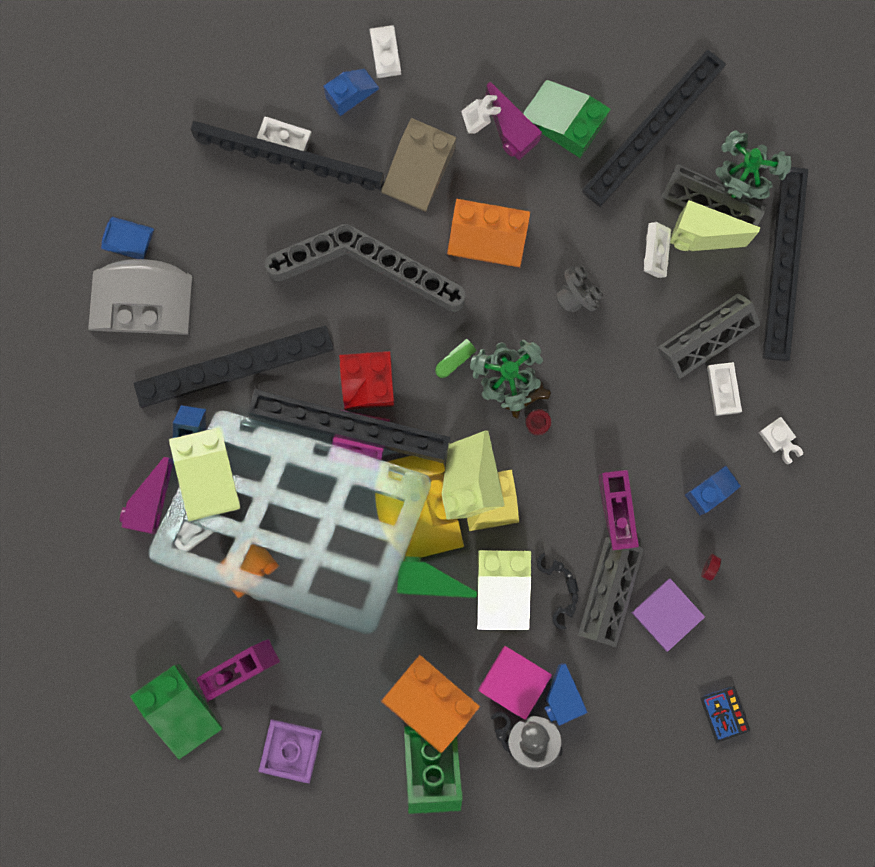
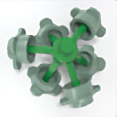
M737 130L732 131L726 137L721 150L723 152L729 151L734 156L742 153L744 161L739 165L734 162L725 161L722 167L716 169V175L723 185L729 188L727 193L732 198L741 199L742 195L749 199L769 197V189L773 186L772 182L768 181L765 177L759 176L758 169L769 168L771 174L778 175L779 179L783 180L791 169V157L786 156L784 151H780L779 154L773 155L770 160L768 159L766 153L768 149L765 145H759L758 148L746 150L748 135L746 133L741 134ZM749 172L753 173L754 178L746 184L745 180Z
M520 341L521 348L518 350V353L516 350L507 348L505 343H498L493 354L485 355V350L481 349L477 356L474 355L472 357L470 369L474 370L473 378L477 379L479 374L486 376L490 369L500 371L501 374L500 378L491 377L489 379L485 377L482 379V397L484 399H495L498 402L505 400L506 403L501 404V407H509L510 411L524 409V404L531 402V398H526V396L533 389H538L541 381L536 378L533 368L529 367L526 370L519 371L518 367L523 362L527 365H532L535 362L541 364L543 362V358L540 356L541 349L534 342ZM504 380L509 381L511 393L506 395L503 394L506 390Z

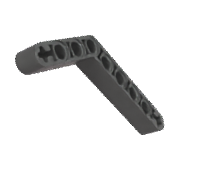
M342 224L275 252L265 260V268L272 280L279 282L347 254L448 311L457 312L462 309L465 303V291L460 285L348 224ZM348 234L352 236V240L348 243L340 241L343 235ZM321 244L330 246L328 251L323 253L317 251V248ZM366 246H370L374 249V251L369 255H365L361 252V250ZM298 254L307 255L303 262L294 261L295 256ZM387 258H392L396 262L393 266L387 267L383 265V261ZM286 259H289L291 263L290 267L288 266ZM279 264L281 270L276 271L274 265ZM408 270H414L417 272V276L409 279L404 276V273ZM436 282L439 288L430 291L426 288V284ZM455 294L458 295V300L450 301V297H453Z

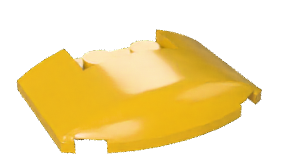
M408 456L380 464V471L375 486L377 514L388 542L402 556L401 558L404 561L405 556L422 558L464 547L458 519L447 520L442 499L445 474L444 463Z

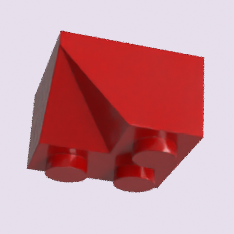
M390 351L339 355L344 410L394 406Z

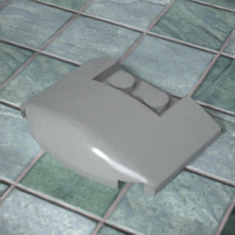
M147 259L118 261L93 271L88 330L189 335L193 276L189 273L186 274L174 265Z

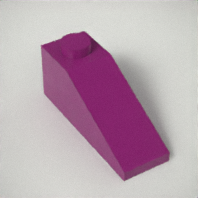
M489 82L486 87V96L496 95L497 99L493 101L492 107L501 108L500 113L493 115L503 144V149L509 156H515L520 160L540 142L542 132L502 92Z
M163 457L127 501L126 507H123L120 513L122 528L157 535L173 468L172 459Z
M628 470L600 474L598 478L601 500L612 550L639 547Z
M269 639L197 677L196 680L208 702L278 664L280 660Z

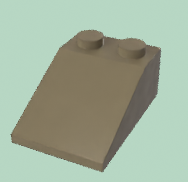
M411 118L401 138L381 193L426 212L456 149V137Z

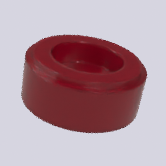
M533 410L526 418V428L533 435H543L551 426V418L544 410Z
M711 554L704 565L701 577L708 581L713 580L720 568L721 558Z

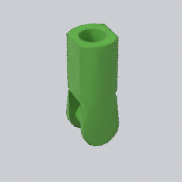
M464 340L438 363L435 369L436 375L440 378L450 375L477 351L469 340Z

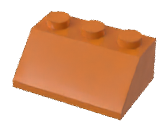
M456 199L447 255L520 268L530 211Z
M421 655L415 659L381 700L383 704L440 753L459 734L480 707Z

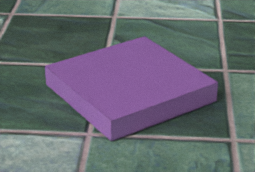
M670 578L631 612L666 652L705 618Z
M271 719L259 772L310 784L322 730Z

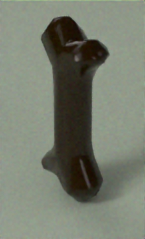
M541 382L538 389H534L526 396V398H531V402H527L524 405L527 406L538 399L548 400L551 396V391L545 389ZM521 410L511 411L512 416L518 419Z

